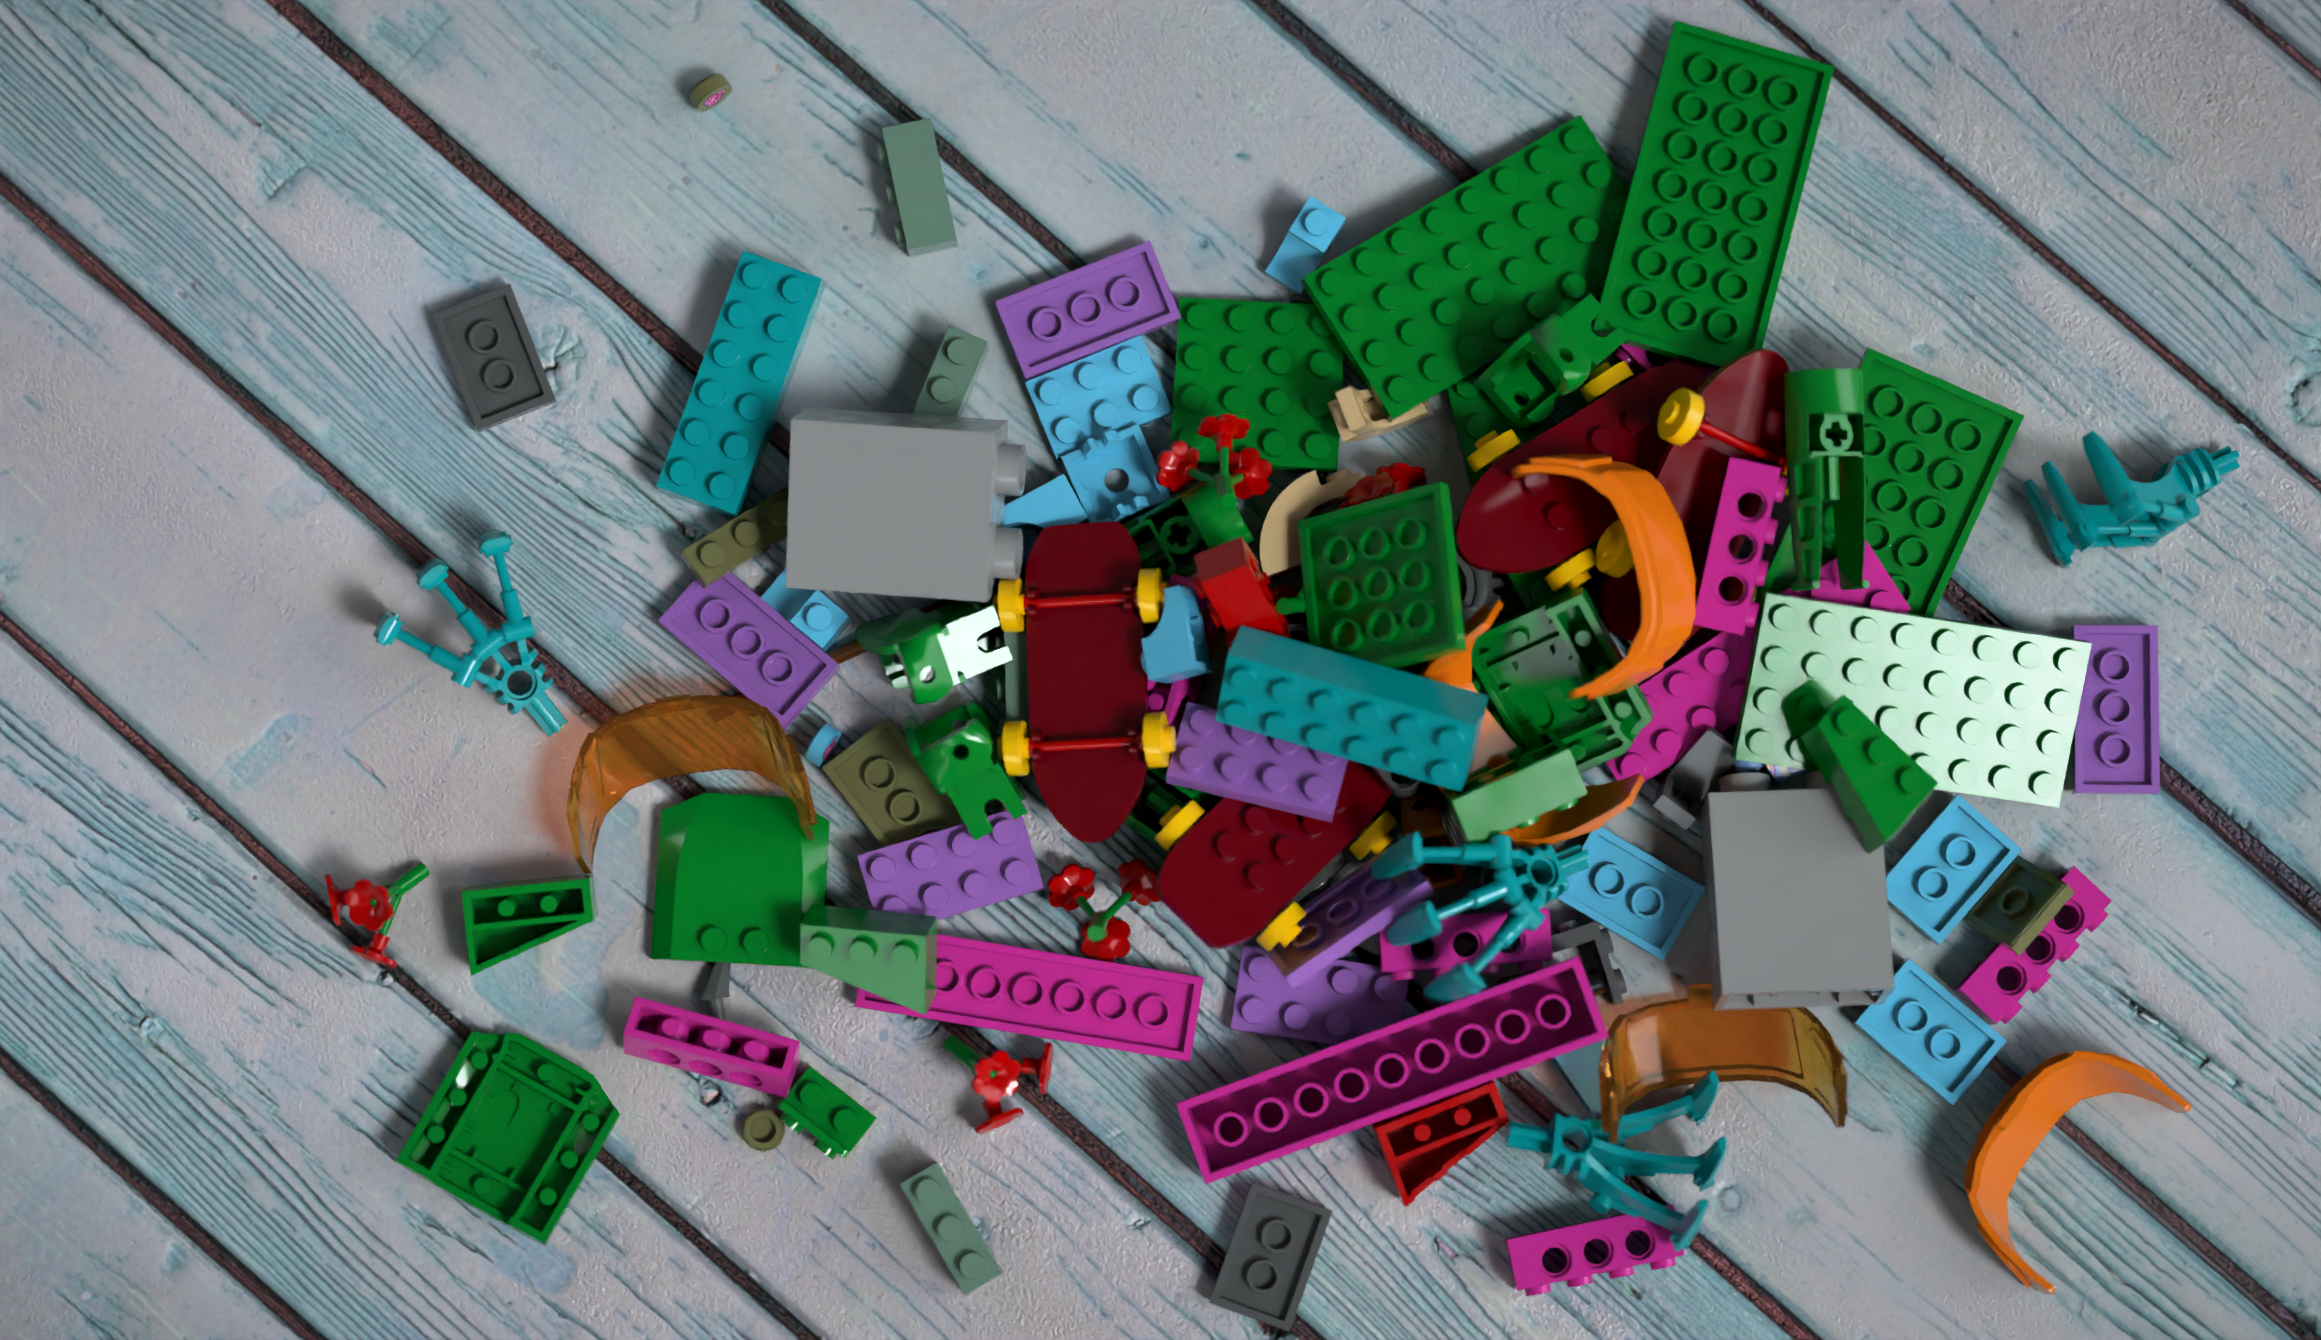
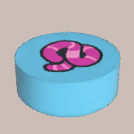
M828 723L822 725L807 747L805 753L806 760L818 767L823 766L835 750L841 737V731Z

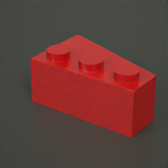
M1242 536L1194 555L1198 573L1192 575L1193 583L1201 599L1209 598L1211 603L1208 604V608L1216 627H1225L1224 638L1229 650L1241 625L1292 639L1286 615L1280 614L1276 608L1278 600L1282 598L1281 594L1277 589L1270 591L1267 586L1271 583L1269 576L1266 572L1260 573L1257 567L1259 566L1258 560Z
M1491 1080L1371 1124L1399 1200L1406 1208L1415 1200L1417 1195L1435 1180L1437 1182L1447 1174V1170L1464 1156L1471 1154L1509 1122V1118L1496 1084Z

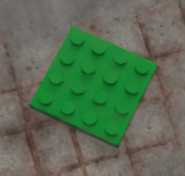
M1180 297L1179 313L1181 319H1178L1170 445L1176 440L1184 441L1187 446L1198 450L1199 459L1196 465L1220 466V452L1216 451V441L1211 440L1210 437L1200 436L1197 427L1201 425V419L1204 417L1233 414L1238 419L1248 420L1250 422V429L1247 430V435L1244 438L1232 439V450L1230 452H1241L1247 447H1253L1259 451L1261 458L1271 463L1272 469L1315 470L1316 472L1336 473L1338 468L1339 431L1327 403L1337 399L1335 392L1342 390L1344 349L1316 305Z
M1436 482L1297 521L1309 645L1393 669L1466 651L1448 484Z

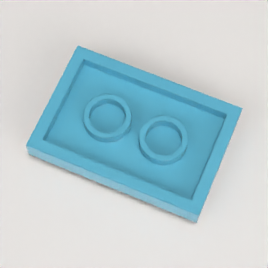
M1141 335L1025 382L1029 396L1057 461L1061 460L1062 456L1082 448L1087 439H1100L1103 437V433L1108 430L1120 432L1136 424L1142 427L1172 414V408Z
M1957 794L1886 874L1888 903L1932 942L1940 945L2022 849Z
M1603 827L1591 831L1581 847L1582 851L1587 850L1590 858L1586 859L1589 867L1567 876L1566 879L1569 884L1567 891L1555 899L1590 920L1598 921V924L1602 927L1607 928L1660 961H1664L1706 887Z
M1907 958L1893 974L1894 989L1883 1005H1867L1853 1024L1945 1102L1953 1106L2007 1040L1910 958Z

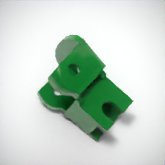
M1590 293L1562 317L1552 313L1526 332L1473 383V387L1477 391L1482 389L1509 421L1520 428L1533 427L1542 423L1554 409L1555 399L1558 401L1565 394L1577 390L1585 382L1590 372L1599 367L1610 354L1629 339V336L1621 327H1618L1605 337L1597 336L1592 331L1591 322L1604 308ZM1530 358L1556 387L1557 391L1552 395L1547 392L1524 365ZM1514 395L1523 397L1525 406L1517 404Z
M958 600L929 613L921 612L913 607L864 622L855 630L858 645L869 653L877 654L890 686L894 689L910 688L911 693L909 694L912 702L915 704L923 705L936 702L947 695L953 685H960L966 682V679L1013 660L1007 645L996 648L990 634L979 637L984 632L1001 624L994 605L990 604L982 608L978 601ZM893 653H896L900 658L899 662L893 661ZM932 669L933 675L931 679H929L928 681H923L926 678L929 671Z
M974 700L966 701L923 724H920L914 715H909L903 719V731L914 758L938 795L947 793L975 841L993 831V827L987 817L992 815L986 803L989 800L998 799L1002 801L1014 820L1027 813L1022 803V800L1026 799L1015 777L1007 774L1004 762L999 761L997 743L993 744L990 737L991 723L987 712L980 704ZM958 720H962L967 724L954 732L951 728L952 724Z

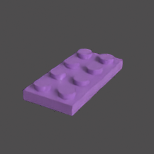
M1151 241L994 301L1025 381L1139 335H1144L1170 325L1181 319Z
M729 573L705 589L702 588L695 578L658 620L662 627L784 731L841 668L834 659L732 573Z
M2158 625L2071 626V638L2087 640L2092 643L2072 741V794H2160Z
M1187 702L1176 739V750L1172 753L1167 770L1166 783L1332 823L1349 759L1215 721L1216 708Z
M1008 810L987 816L993 831L976 841L964 823L857 855L873 910L937 916V921L1044 889L1023 816L1014 820Z
M1381 852L1302 906L1307 912L1297 923L1302 931L1285 948L1279 942L1269 952L1261 945L1260 947L1291 988L1294 989L1301 983L1311 980L1317 972L1336 959L1346 956L1355 946L1371 935L1381 932L1390 922L1406 911L1416 907V905L1421 904L1425 898L1434 893L1418 869L1407 870L1393 877L1381 880L1374 879L1372 877V864L1383 853Z
M1243 945L1230 1030L1336 1045L1402 1021L1409 980L1391 981L1390 973L1380 974V966L1336 959L1317 972L1311 980L1303 982L1292 989L1262 948Z

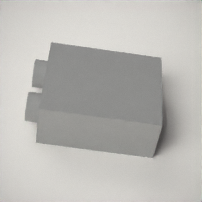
M806 408L791 419L785 588L988 602L994 593L998 591L1000 579L1018 580L1021 572L1023 533L1021 529L1004 528L1005 495L1021 496L1023 494L1027 467L1025 445L1007 444L1008 420Z
M1821 771L1806 774L1804 776L1805 789L1771 790L1770 776L1764 773H1736L1720 778V792L1708 793L1700 810L1713 1011L1883 1005L1894 989L1884 845L1868 854L1862 844L1865 840L1852 818H1847L1841 808L1844 806L1832 783L1827 784Z

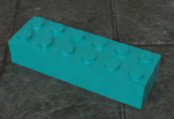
M746 251L742 252L656 484L660 493L732 519L742 514L824 292L825 286L822 278Z
M1241 625L1227 656L1215 721L1462 792L1474 761L1489 696Z

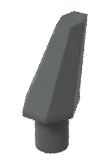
M713 963L698 998V1002L706 1001L708 1016L721 1020L726 1019L723 998L730 997L731 963Z

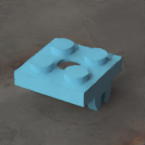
M1138 424L1120 432L1108 430L1103 433V437L1100 439H1087L1082 448L1061 457L1080 503L1088 516L1089 523L1115 521L1123 524L1171 498L1167 488L1157 483L1156 474L1158 468ZM1114 469L1123 470L1129 476L1128 487L1119 493L1109 491L1104 483L1106 475Z

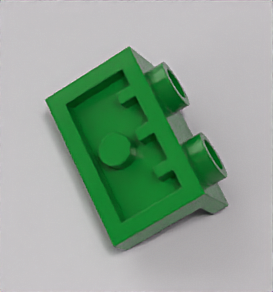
M811 1066L807 1068L790 1090L788 1097L782 1099L777 1105L784 1112L779 1119L799 1134L804 1128L817 1137L813 1145L832 1160L837 1154L847 1158L877 1119V1117Z

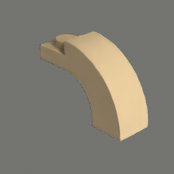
M1352 386L1335 392L1337 399L1327 403L1343 442H1355L1373 438L1434 416L1428 401L1390 423L1369 389L1358 390Z
M1349 469L1338 471L1325 477L1327 484L1321 485L1314 470L1304 474L1288 485L1273 502L1263 523L1258 549L1260 572H1266L1269 578L1272 579L1302 568L1297 521L1309 518L1314 512L1323 507L1346 500L1345 492L1354 487L1357 481L1363 478L1361 472L1351 475Z

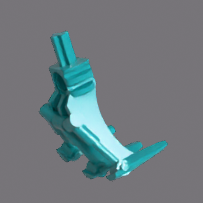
M2092 431L2082 437L2083 448L2108 505L2079 503L2052 460L2045 462L2041 465L2043 478L2063 521L2058 520L2032 479L2026 480L2023 485L2027 498L2050 546L2052 557L2065 569L2071 565L2072 560L2070 557L2074 550L2077 549L2082 553L2088 548L2112 546L2114 549L2138 546L2152 548L2156 546L2162 538L2200 514V508L2196 499L2221 483V476L2238 469L2240 465L2237 459L2240 455L2237 450L2232 451L2229 446L2211 454H2208L2203 447H2198L2162 465L2154 473L2149 483L2136 482L2127 477L2122 466L2103 439Z
M497 529L485 531L479 535L477 544L480 553L484 552L485 557L493 556L502 588L500 597L507 619L506 622L501 623L500 628L495 630L492 627L488 631L470 608L466 609L445 583L444 579L449 576L447 573L449 567L441 559L430 558L419 567L416 574V583L422 590L425 587L428 591L434 587L437 588L458 615L456 619L475 641L470 645L472 649L469 653L464 652L460 658L436 644L433 645L401 628L403 621L399 619L400 615L392 609H385L381 613L373 636L376 638L375 642L382 646L386 644L392 645L396 638L428 656V660L452 672L453 674L450 679L463 687L470 688L473 680L476 679L484 683L482 688L487 694L498 690L495 699L500 705L509 703L507 710L511 715L525 708L545 734L550 737L553 733L561 730L568 720L544 692L552 685L553 678L550 675L543 676L546 666L541 661L533 662L538 652L534 647L527 648L525 639L535 636L533 623L530 616H523L517 590L512 588L503 554L510 551V546L513 545L512 537L506 531ZM515 641L518 658L508 660L499 649L506 643ZM490 656L501 667L498 675L481 668L482 663ZM522 670L529 673L530 680L525 688L513 690L507 686L508 677L513 672Z
M1419 832L1406 834L1405 837L1390 846L1375 859L1372 864V877L1374 879L1381 880L1393 877L1407 870L1417 869L1423 863H1452L1493 869L1496 872L1493 875L1495 882L1469 892L1466 898L1436 911L1430 901L1416 905V907L1401 915L1388 927L1386 937L1390 945L1396 947L1418 943L1442 931L1440 920L1470 907L1476 909L1499 898H1503L1504 903L1511 905L1510 913L1483 948L1468 964L1467 962L1462 964L1458 962L1451 969L1440 974L1427 984L1423 991L1424 996L1434 1003H1444L1461 999L1473 993L1477 994L1486 987L1483 983L1484 980L1478 973L1501 949H1507L1526 928L1532 932L1541 925L1546 916L1540 909L1544 904L1553 901L1556 897L1567 891L1569 886L1566 879L1567 876L1589 867L1586 860L1590 858L1587 850L1582 851L1580 845H1576L1555 854L1552 845L1549 843L1511 850V837L1506 835L1492 836L1489 838V843L1459 844L1458 847H1422V838L1419 837ZM1531 872L1533 873V875H1534V877H1535V879H1536V882H1535L1534 879L1532 878Z
M1708 1070L1697 1080L1692 1088L1685 1091L1681 1099L1649 1110L1619 1117L1594 1119L1593 1116L1585 1115L1582 1120H1579L1578 1115L1568 1114L1565 1118L1562 1117L1561 1113H1554L1549 1121L1548 1128L1510 1121L1505 1137L1506 1147L1545 1153L1543 1169L1549 1171L1551 1168H1554L1561 1175H1567L1571 1171L1574 1180L1580 1181L1584 1187L1594 1192L1589 1200V1204L1594 1210L1606 1214L1612 1208L1635 1219L1639 1216L1673 1231L1669 1237L1672 1245L1675 1247L1673 1251L1688 1249L1700 1229V1225L1709 1208V1200L1701 1199L1697 1201L1686 1214L1662 1206L1636 1192L1623 1183L1625 1176L1654 1177L1656 1173L1693 1175V1184L1698 1186L1699 1192H1702L1714 1185L1715 1176L1726 1155L1727 1138L1722 1136L1705 1153L1699 1156H1671L1635 1151L1624 1148L1626 1146L1624 1139L1652 1130L1654 1125L1684 1114H1688L1689 1120L1691 1122L1695 1121L1698 1126L1706 1121V1117L1710 1115L1709 1111L1719 1090V1080L1714 1070ZM1562 1139L1574 1141L1578 1145L1579 1151H1572L1566 1148Z

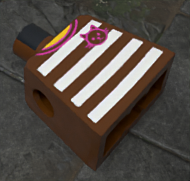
M1423 784L1417 793L1401 799L1402 838L1406 834L1419 832V837L1422 838V847H1430L1432 841L1437 837L1439 847H1458L1461 844L1460 832L1446 797L1436 785ZM1423 863L1417 868L1426 878L1432 889L1467 881L1464 864Z

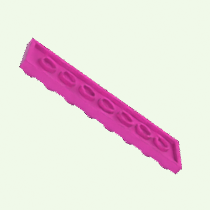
M1866 539L1863 580L1869 581L1870 586L1868 588L1841 590L1837 555L1821 564L1820 586L1818 589L1792 591L1789 585L1778 592L1905 613L1911 610ZM1756 622L1754 628L1746 627L1743 636L1724 631L1717 632L1638 684L1654 714L1650 723L1644 726L1625 754L1605 762L1617 781L1641 773L1645 778L1643 782L1645 783L1679 761L1706 728L1713 727L1719 733H1722L1738 722Z
M937 934L936 996L926 1015L861 988H858L855 1007L1190 1062L1204 978Z

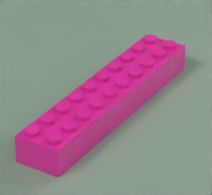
M1579 955L1477 994L1464 997L1176 1103L1204 1182L1208 1184L1609 1038V1033Z

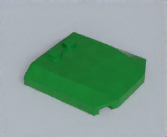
M1585 588L1566 590L1493 623L1488 630L1477 637L1472 648V682L1478 693L1489 696L1486 708L1506 734L1525 752L1542 742L1539 734L1550 728L1570 748L1579 773L1625 754L1644 726L1650 723L1654 714L1638 683L1621 692L1587 700V696L1567 700V692L1593 682L1624 659Z
M704 792L662 810L660 815L651 959L812 969L800 964V924L812 905L825 906L830 821L789 797Z
M471 1032L396 1159V1163L525 1237L546 1246L619 1120L620 1113L593 1074L525 1036L516 1033L483 1034L482 1032Z

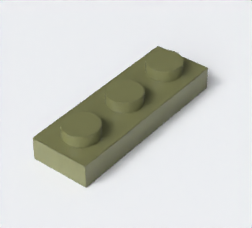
M786 487L682 550L680 556L703 589L787 538L788 489Z

